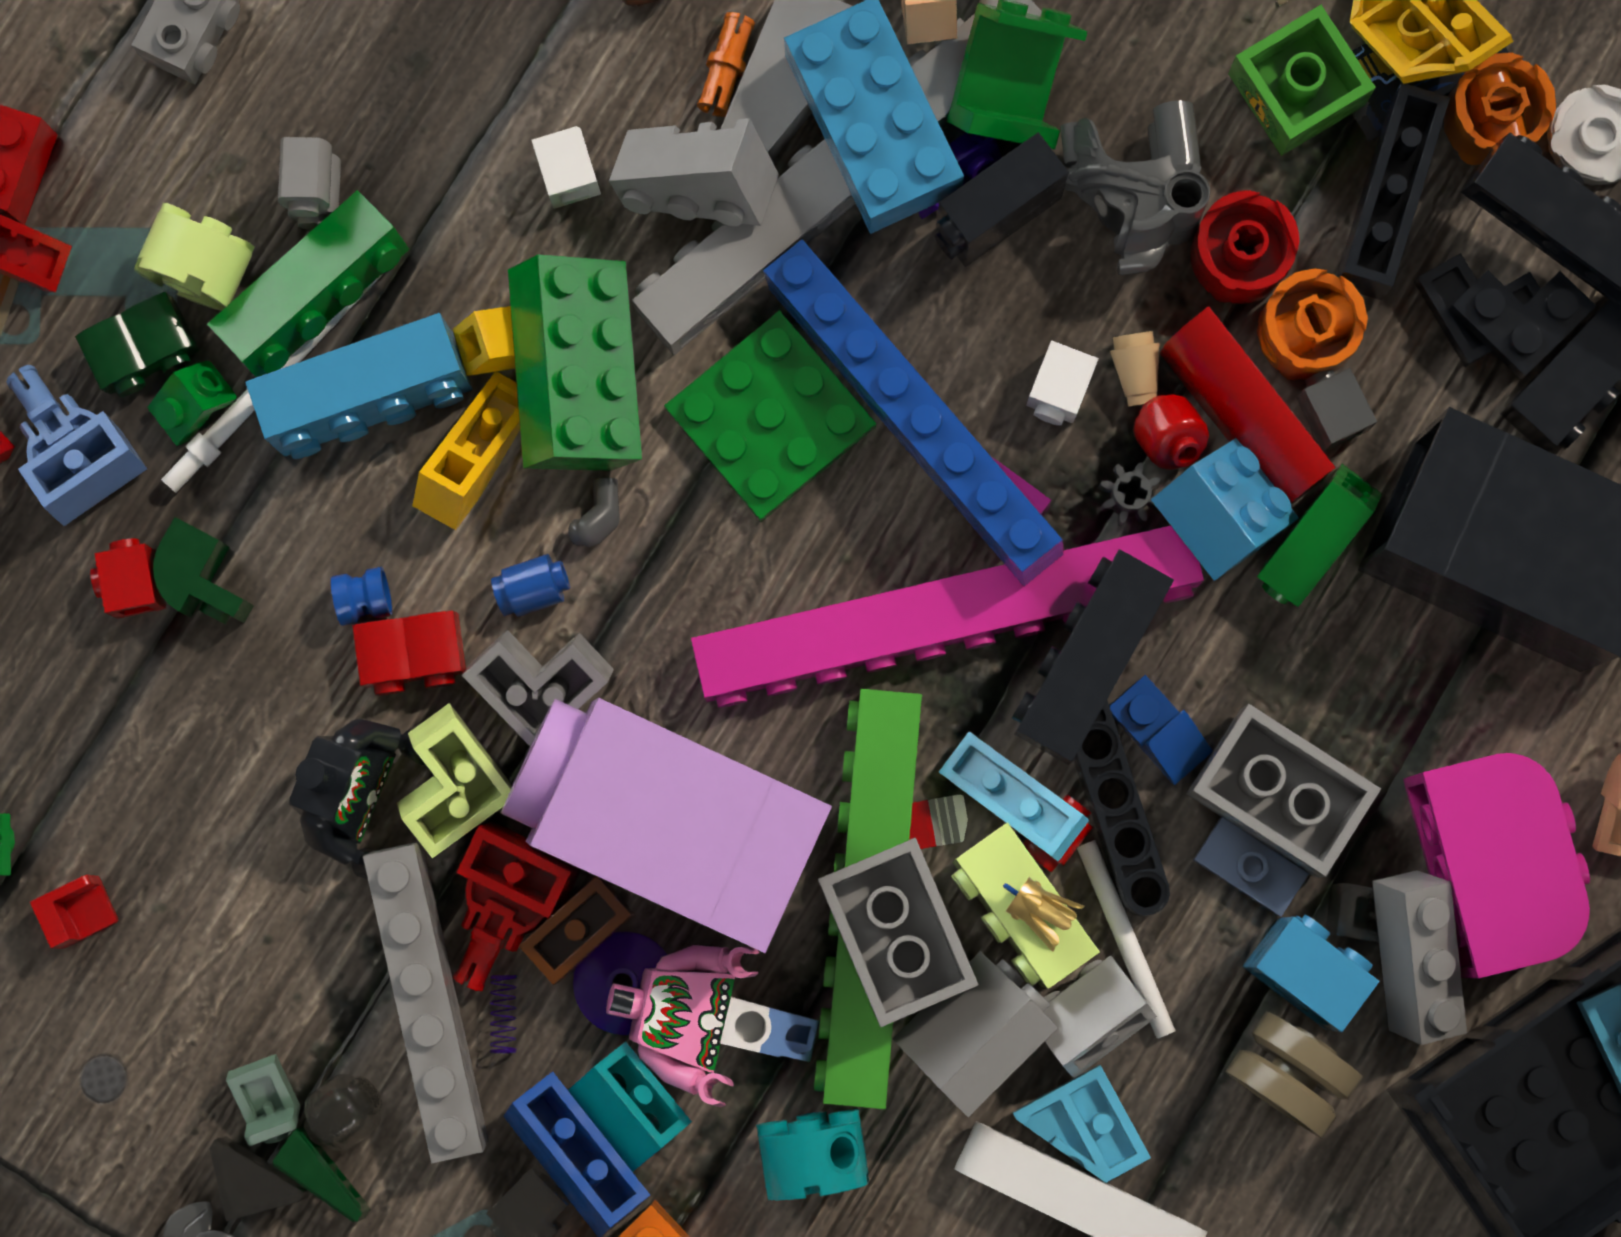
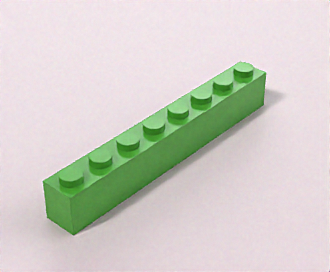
M860 689V700H849L847 731H857L855 752L845 751L842 781L852 782L850 803L840 802L837 832L847 833L846 854L835 853L834 872L909 841L922 694ZM830 910L828 935L838 936L836 957L826 956L823 987L834 989L832 1009L821 1008L819 1039H827L829 1044L827 1060H817L814 1091L824 1092L823 1104L886 1109L893 1022L883 1027L879 1026Z

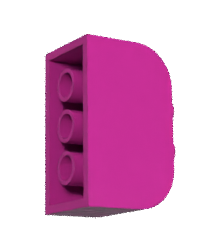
M1500 753L1422 772L1403 779L1428 873L1451 882L1461 978H1483L1551 961L1564 956L1579 943L1589 921L1590 907L1585 885L1590 883V874L1584 856L1581 853L1576 854L1571 837V834L1576 831L1572 809L1567 802L1562 803L1557 785L1545 768L1523 755Z

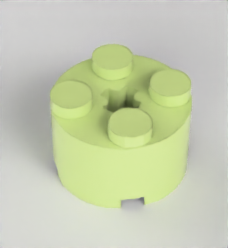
M163 203L137 258L138 261L134 270L145 279L160 287L166 284L177 290L178 296L222 311L232 302L255 246L239 237L230 235L232 228L216 219L204 216L200 224L190 220L191 215L183 209Z

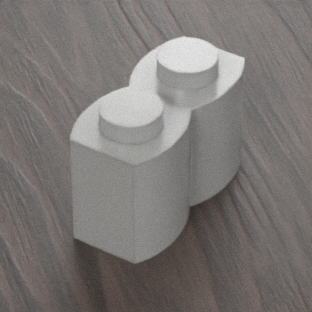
M283 137L280 141L278 203L288 209V216L298 222V227L313 230L339 207L341 159L332 153V145L322 138Z

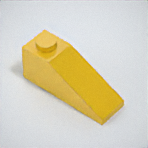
M497 371L494 372L419 471L413 507L457 530L483 494L520 431L517 382Z

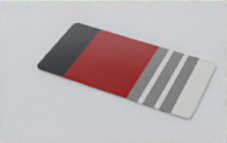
M963 795L913 802L909 840L916 838L920 849L964 842L968 818Z

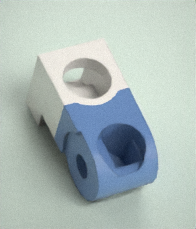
M730 997L720 1044L776 1057L785 1056L810 1062L820 1021Z

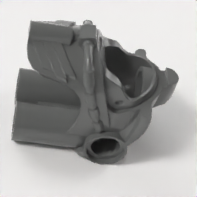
M1189 101L1165 102L1153 109L1154 122L1147 127L1151 160L1122 162L1115 161L1109 157L1101 145L1097 128L1090 119L1083 118L1078 122H1070L1060 126L1064 165L1070 168L1067 170L1069 174L1065 190L1075 192L1080 199L1093 207L1100 222L1117 235L1114 237V253L1121 255V259H1119L1117 264L1118 275L1143 273L1152 270L1163 258L1165 249L1169 247V244L1179 245L1186 243L1194 236L1210 198V187L1208 181L1200 174L1202 167L1200 165L1194 106Z

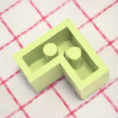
M450 703L408 733L413 749L434 776L397 802L401 819L432 859L501 809L512 788L509 780Z

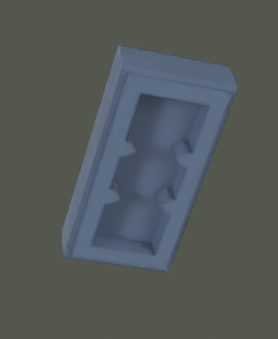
M1224 817L1218 820L1193 861L1278 917H1282L1309 873Z

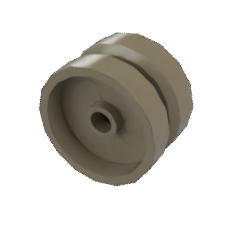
M1266 1011L1252 1031L1255 1042L1274 1057L1272 1063L1250 1050H1239L1225 1072L1287 1118L1323 1139L1337 1116L1333 1107L1313 1091L1318 1087L1337 1099L1349 1100L1363 1079V1076L1338 1057V1053L1320 1039L1301 1027H1294L1280 1017Z

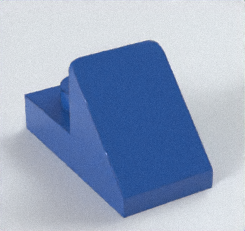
M1146 675L1109 706L1115 721L1173 785H1176L1213 752L1185 710L1179 712Z

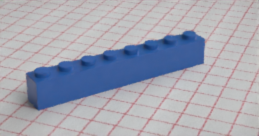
M803 239L763 270L772 294L1023 586L1027 585L1064 555L1063 539Z

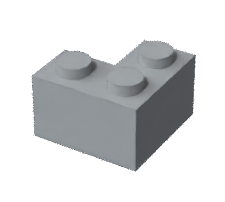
M506 630L468 666L462 676L531 747L554 699L579 709L608 683L614 669L580 633L542 666Z

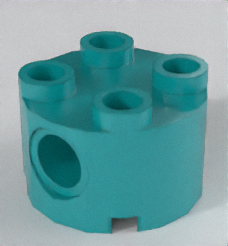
M853 1109L828 1114L829 1121L827 1111L801 1114L796 1116L797 1121L789 1122L788 1127L787 1120L757 1124L756 1128L767 1199L776 1201L806 1198V1195L820 1193V1196L868 1185V1166L859 1110Z

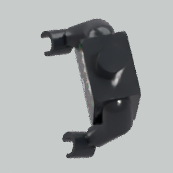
M364 719L351 721L337 730L333 736H317L312 741L306 759L296 769L297 781L289 798V805L301 815L300 823L305 842L308 846L343 865L351 862L354 874L368 879L363 856L377 850L370 848H361L359 850L357 849V843L360 844L396 756L393 752L399 749L403 756L420 765L426 764L412 747L408 733L413 729H409L404 734H401L399 728Z

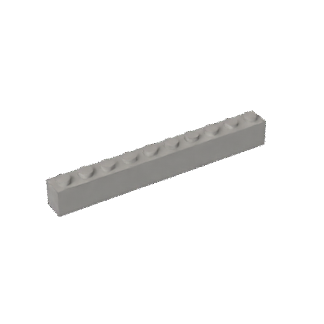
M980 0L979 3L997 7L998 0ZM1012 0L1028 5L1027 13L1041 15V10L1032 0ZM975 14L965 22L961 18L957 19V39L941 40L928 53L920 50L908 59L942 131L950 125L947 119ZM825 139L814 148L811 145H806L789 160L787 165L790 168L777 179L761 226L743 223L739 226H728L716 220L711 227L714 231L700 244L693 240L685 245L673 258L676 264L661 276L658 272L651 274L638 285L635 290L637 296L632 300L635 311L673 355H676L766 279L763 272L765 268L803 239L808 244L856 204Z

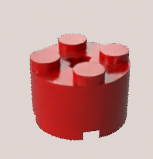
M1243 190L1223 196L1213 203L1206 212L1192 240L1190 255L1196 278L1211 293L1213 298L1223 303H1252L1269 296L1275 291L1279 283L1285 279L1296 259L1300 243L1296 221L1285 205L1277 200L1274 201L1260 195L1259 192ZM1238 240L1241 241L1244 247L1252 245L1254 250L1251 255H1247L1244 250L1238 251L1235 248Z

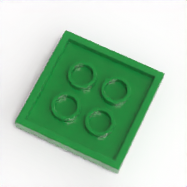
M780 310L664 405L669 415L760 522H763L876 428V422Z

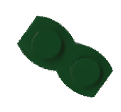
M167 292L149 297L118 315L92 325L75 336L100 389L108 394L117 392L119 397L131 395L146 386L144 379L157 371L162 370L164 375H168L187 367L191 363L189 357L199 351L174 297Z

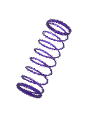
M491 975V976H490V979H498V980H493V981H491V982H490L491 984L513 987V988H507V989L494 990V991H491L490 994L499 995V996L514 997V998L502 999V1000H495V1001H491V1002H490L491 1005L511 1007V1009H504V1010L492 1011V1012H490L491 1015L500 1016V1017L513 1018V1019H506V1020L494 1021V1022H491V1023H490V1025H492V1026L505 1027V1028H513V1029H509V1030H501V1031H495V1032H491V1033H490V1035H491V1036H494V1037L510 1038V1039H511V1040H504V1041H497V1042H492V1043H490V1046H493V1047L506 1048V1049H491V1050H489L490 1053H516V1052H517V1051H516V1050H517L516 1048L491 1045V1044H495V1043H501V1042H508V1041H515V1040H516V1038H514V1037L493 1035V1033H499V1032H506V1031L516 1030V1029H517L516 1027L495 1025V1024H492V1023L504 1022V1021H511V1020H515V1019H517V1018H516V1017H513V1016L498 1015V1014H492V1013L501 1012V1011H509V1010L517 1009L515 1006L494 1004V1002L506 1001V1000H513V999H516L517 997H516V996H512V995L496 994V993H492V992L516 989L517 987L514 986V985L499 984V983H493V982L502 981V980H509V979H516V978H517V975Z

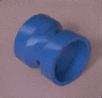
M383 567L366 569L360 578L358 576L351 577L347 573L331 577L333 604L341 626L355 624L366 614H370L376 619L392 616L391 594Z

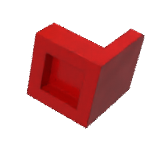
M96 875L81 876L30 901L51 949H65L118 922V916L102 881Z

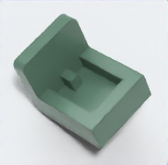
M277 1054L228 1071L226 1082L247 1124L244 1137L248 1146L263 1141L266 1144L276 1143L290 1135L297 1127L300 1104Z

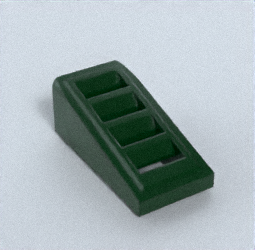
M304 1127L296 1128L272 1161L274 1163L273 1166L353 1223L366 1218L371 1210L366 1201L310 1131Z

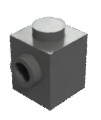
M1351 368L1335 374L1334 370H1326L1314 374L1305 380L1307 388L1297 397V401L1323 452L1368 432L1377 423Z

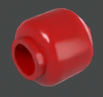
M1175 394L1156 396L1147 401L1139 411L1133 429L1137 442L1148 458L1157 467L1167 470L1179 469L1193 464L1206 448L1209 439L1207 424L1192 403L1185 397Z

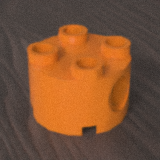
M1495 53L1470 71H1466L1448 95L1450 100L1443 120L1444 131L1461 160L1469 165H1481L1493 146L1508 133H1512L1514 136H1525L1535 143L1539 141L1548 130L1556 111L1555 89L1547 73L1537 64L1532 66L1529 62L1522 60L1523 56L1514 53Z
M1317 268L1295 272L1279 283L1259 314L1257 335L1261 351L1272 367L1279 370L1283 377L1289 380H1306L1321 371L1334 370L1335 372L1346 364L1363 340L1368 320L1364 299L1353 283L1341 275L1338 278L1334 274L1327 273L1328 270Z

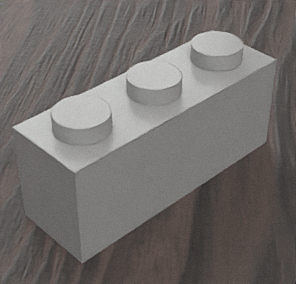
M1418 870L1372 881L1389 1031L1420 1045L1467 1034L1451 882Z

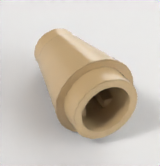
M1153 331L1113 337L1114 350H1111L1110 354L1125 397H1127L1128 407L1145 404L1150 399L1156 397L1158 392L1160 343H1154Z

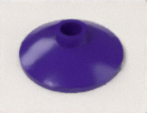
M634 932L613 933L575 968L573 979L574 995L583 1015L593 1025L603 1031L619 1035H629L632 1019L606 1013L608 995L612 984H614V979L618 974L626 973L632 978V987L640 989L644 969L656 968L659 960L666 956L667 953L658 943L644 935Z

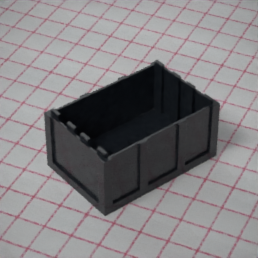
M1621 927L1386 1089L1488 1237H1592L1614 1221L1621 1223V1094L1577 1004V1001L1621 982Z

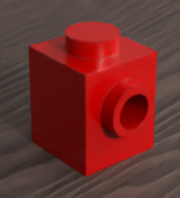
M137 538L109 543L108 551L94 553L97 568H92L90 571L93 591L97 598H102L104 613L117 619L167 609L166 602L161 596L154 579L153 563L156 550L145 543L140 544Z

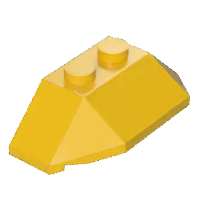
M1353 0L1350 15L1351 27L1403 84L1470 71L1513 42L1511 34L1477 0Z

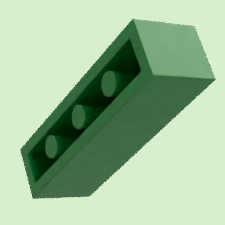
M357 190L208 322L207 325L256 378L281 369L287 363L288 358L304 343L317 337L324 330L326 324L342 309L355 303L361 297L363 291L380 275L393 269L401 257L409 250V247L394 226Z

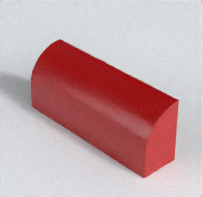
M1209 306L1190 320L1165 343L1160 355L1229 442L1237 438L1244 447L1250 449L1255 454L1261 470L1275 487L1281 489L1288 496L1291 505L1321 483L1336 468Z

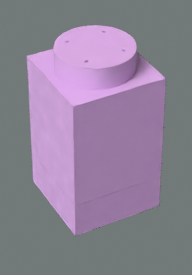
M601 698L591 701L586 713L554 699L519 770L501 814L532 828L526 840L530 846L766 953L832 806Z

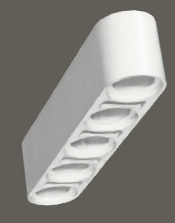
M978 1121L975 1122L954 1168L986 1186L1093 1237H1206L1208 1233L1171 1213Z

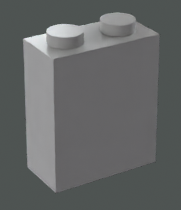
M981 951L969 962L979 984L978 986L922 1009L893 1038L895 1043L967 1117L1058 1028L1044 1013L1050 1004L1029 983L1020 989L1019 986L1024 980L1005 960L1002 959L997 965H994Z

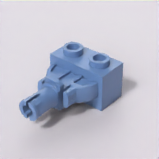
M26 365L18 369L30 386L29 389L14 372L7 378L6 383L8 387L13 390L27 411V416L39 431L38 435L26 421L20 424L19 428L28 440L26 450L28 462L18 468L43 508L63 526L147 470V467L124 433L104 411L96 415L91 411L79 408L72 396L65 394L59 398L68 410V415L55 400L39 376L35 366Z

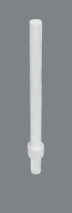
M380 275L373 283H371L363 291L361 297L379 280V278L382 275ZM361 297L352 305L346 306L332 318L317 337L308 340L296 350L282 368L301 362ZM248 389L242 393L204 435L199 432L185 446L188 449L186 454L161 479L175 493L181 489L203 464L208 467L221 454L218 448L253 413L255 409Z

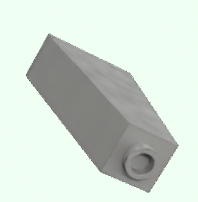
M774 0L721 129L734 128L737 119L750 118L773 162L812 114L785 57L784 37L852 7V5L839 0Z

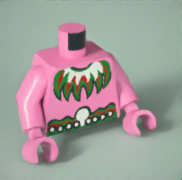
M692 945L663 956L657 963L656 968H645L640 989L612 984L608 995L606 1013L632 1019L629 1040L639 1044V1058L663 1082L693 1095L699 1093L702 1101L716 1107H723L726 1104L713 1098V1086L720 1081L734 1086L730 1078L714 1073L735 977L749 978L755 977L758 974L756 971H745L740 963L744 953L759 954L757 949L750 946L737 947L730 951L726 947Z

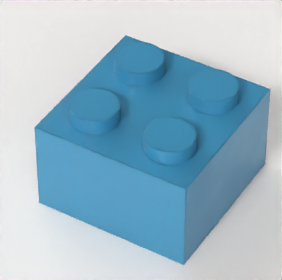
M1237 438L1190 466L1151 499L1214 581L1260 550L1299 519L1292 509L1288 496L1272 484L1261 470L1255 454L1250 449L1244 447Z
M1304 915L1303 918L1299 916L1278 918L1242 967L1323 1029L1343 1032L1380 982L1368 973L1373 965L1349 947L1345 950L1340 947L1335 948L1327 942L1326 939L1330 932L1307 915Z

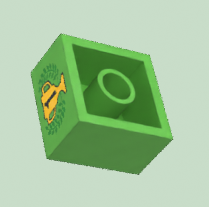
M1322 4L1236 55L1228 73L1281 156L1364 107L1376 89Z

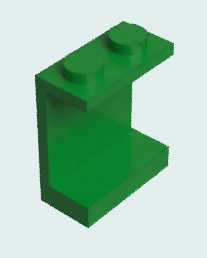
M998 0L997 7L978 3L947 122L970 134L1018 143L1025 142L1039 132L1049 147L1055 150L1061 130L1043 122V117L1065 37L1085 41L1088 31L1070 24L1072 15L1062 11L1043 7L1041 15L1038 16L1027 13L1028 5L1012 0Z

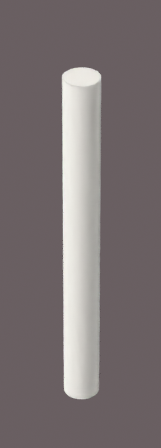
M1096 840L1079 846L1077 848L1133 984L1157 1016L1150 1022L1156 1038L1175 1032L1176 1030Z

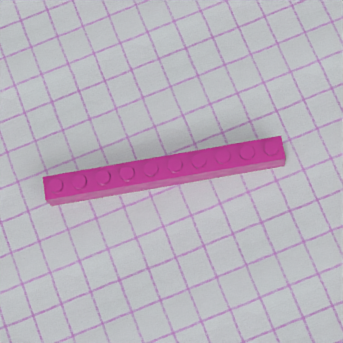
M1170 525L1064 550V555L1025 586L1020 583L1004 564L691 638L704 698L707 702L716 700L718 708L747 702L746 693L766 688L768 696L780 695L797 690L796 681L816 677L818 685L831 683L847 678L846 669L865 665L867 673L882 671L897 666L895 661L897 657L915 653L916 661H924L946 655L944 646L964 642L966 650L975 649L996 643L995 634L1014 630L1015 637L1021 638L1044 632V623L1063 619L1065 624L1077 601L1087 606L1096 588L1088 584L1102 557L1104 556L1112 561L1119 549L1174 579L1163 599L1164 603L1176 602L1194 596L1192 588L1198 587L1204 581L1200 562Z

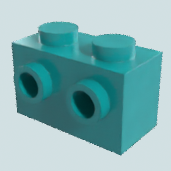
M626 1041L595 1065L568 1090L632 1172L692 1122Z

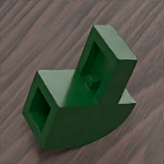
M174 517L156 550L153 563L155 583L164 600L171 607L190 618L201 600L203 603L199 611L225 625L230 616L245 623L254 605L211 582L230 547Z

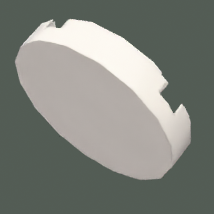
M1593 85L1591 88H1584L1569 94L1556 109L1553 120L1547 130L1549 152L1557 167L1562 165L1574 170L1583 178L1585 184L1591 186L1607 185L1621 180V89L1612 86Z

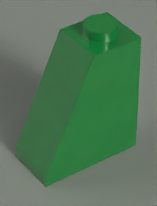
M1341 464L1260 570L1257 577L1264 582L1262 585L1264 591L1282 604H1287L1290 601L1296 607H1299L1374 513L1382 493L1344 464Z

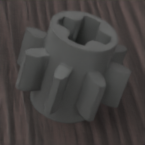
M1139 463L1133 472L1127 473L1119 464L1116 465L1113 469L1116 478L1115 484L1109 481H1102L1099 486L1101 491L1109 493V500L1100 509L1102 512L1113 509L1119 515L1117 519L1118 526H1122L1127 517L1133 516L1143 525L1147 521V514L1144 510L1145 506L1157 508L1151 501L1154 497L1151 494L1152 489L1158 485L1160 479L1156 477L1148 480L1142 474V463ZM1128 484L1136 486V495L1143 498L1136 499L1133 505L1125 504V494L1119 492L1124 491Z

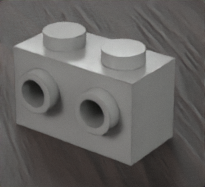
M155 0L131 45L144 61L196 85L200 75L208 73L217 57L218 49L216 45L223 31L230 30L235 24L240 12V0Z
M1111 955L1103 961L1095 960L1086 965L1078 973L1077 981L1064 991H1054L1044 997L1050 1004L1044 1013L1058 1027L1045 1042L1074 1079L1157 1017Z

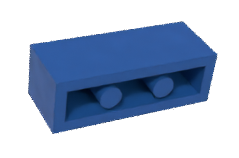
M551 1072L512 1102L503 1117L598 1237H603L650 1196L645 1187L554 1072Z

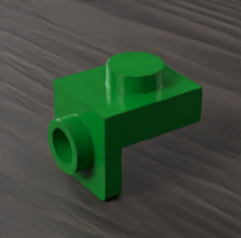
M206 360L173 372L147 408L174 444L178 446L191 441L214 411L232 405L237 396L214 365Z

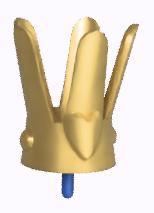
M1030 877L1019 892L1007 883L1003 885L1006 890L1016 896L1006 912L1010 913L1012 918L1024 921L1052 952H1054L1055 946L1059 944V938L1042 919L1062 930H1068L1071 927V921L1077 918V914L1065 905L1077 909L1085 907L1045 891L1041 888L1040 882L1033 881Z

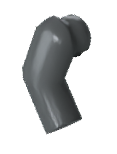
M600 478L593 480L594 507L584 514L580 520L574 519L568 528V536L573 544L593 547L600 544L617 528L620 521L618 479Z

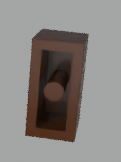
M596 876L522 942L519 947L545 977L555 985L563 980L635 913L604 879Z

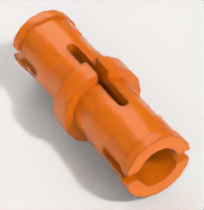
M727 12L724 15V23L716 50L709 53L706 62L709 72L701 97L697 103V107L708 114L714 97L717 95L718 98L712 114L717 117H725L729 110L737 78L743 76L746 68L743 58L752 30L755 27L754 20L745 15L736 34L735 29L740 13Z

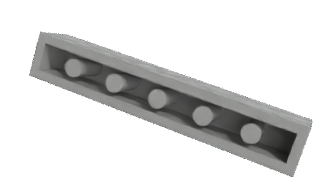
M417 841L372 851L364 855L363 859L431 1164L481 1153L487 1146L489 1139L424 847Z

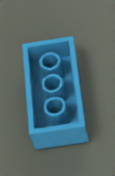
M865 0L784 37L785 57L870 234L939 203L963 186L964 175L879 0Z
M440 313L245 381L264 439L284 457L291 455L293 459L311 456L321 450L320 444L339 438L340 442L361 438L369 433L367 427L387 421L388 425L409 421L416 416L415 410L432 404H434L435 408L454 405L464 399L462 393L473 390L469 376L466 375L454 334Z

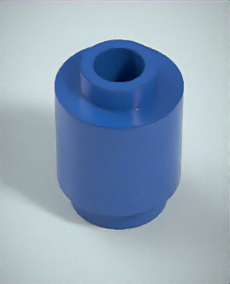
M549 554L501 570V575L491 578L494 596L503 616L515 613L517 617L562 603L564 602L563 591L570 589V582L562 561L553 563Z

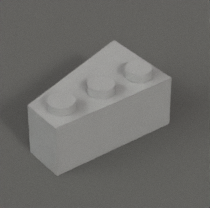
M746 118L737 119L735 127L730 129L716 130L717 126L713 122H705L699 124L697 132L679 133L680 129L676 125L628 130L609 183L624 207L638 214H648L652 211L672 214L683 220H693L697 217L717 220L728 226H739L741 223L761 226L779 173L751 119Z

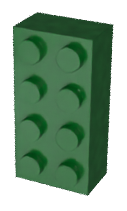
M537 254L509 268L508 280L523 469L612 471L642 460L626 261Z

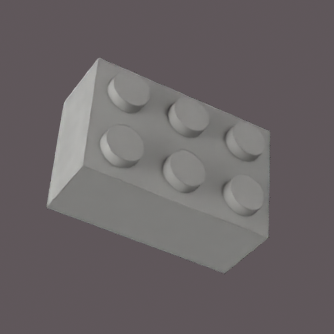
M1247 704L1239 710L1186 794L1219 816L1224 817L1310 875L1319 878L1327 876L1381 788L1257 708Z
M916 838L818 879L880 1027L979 985Z

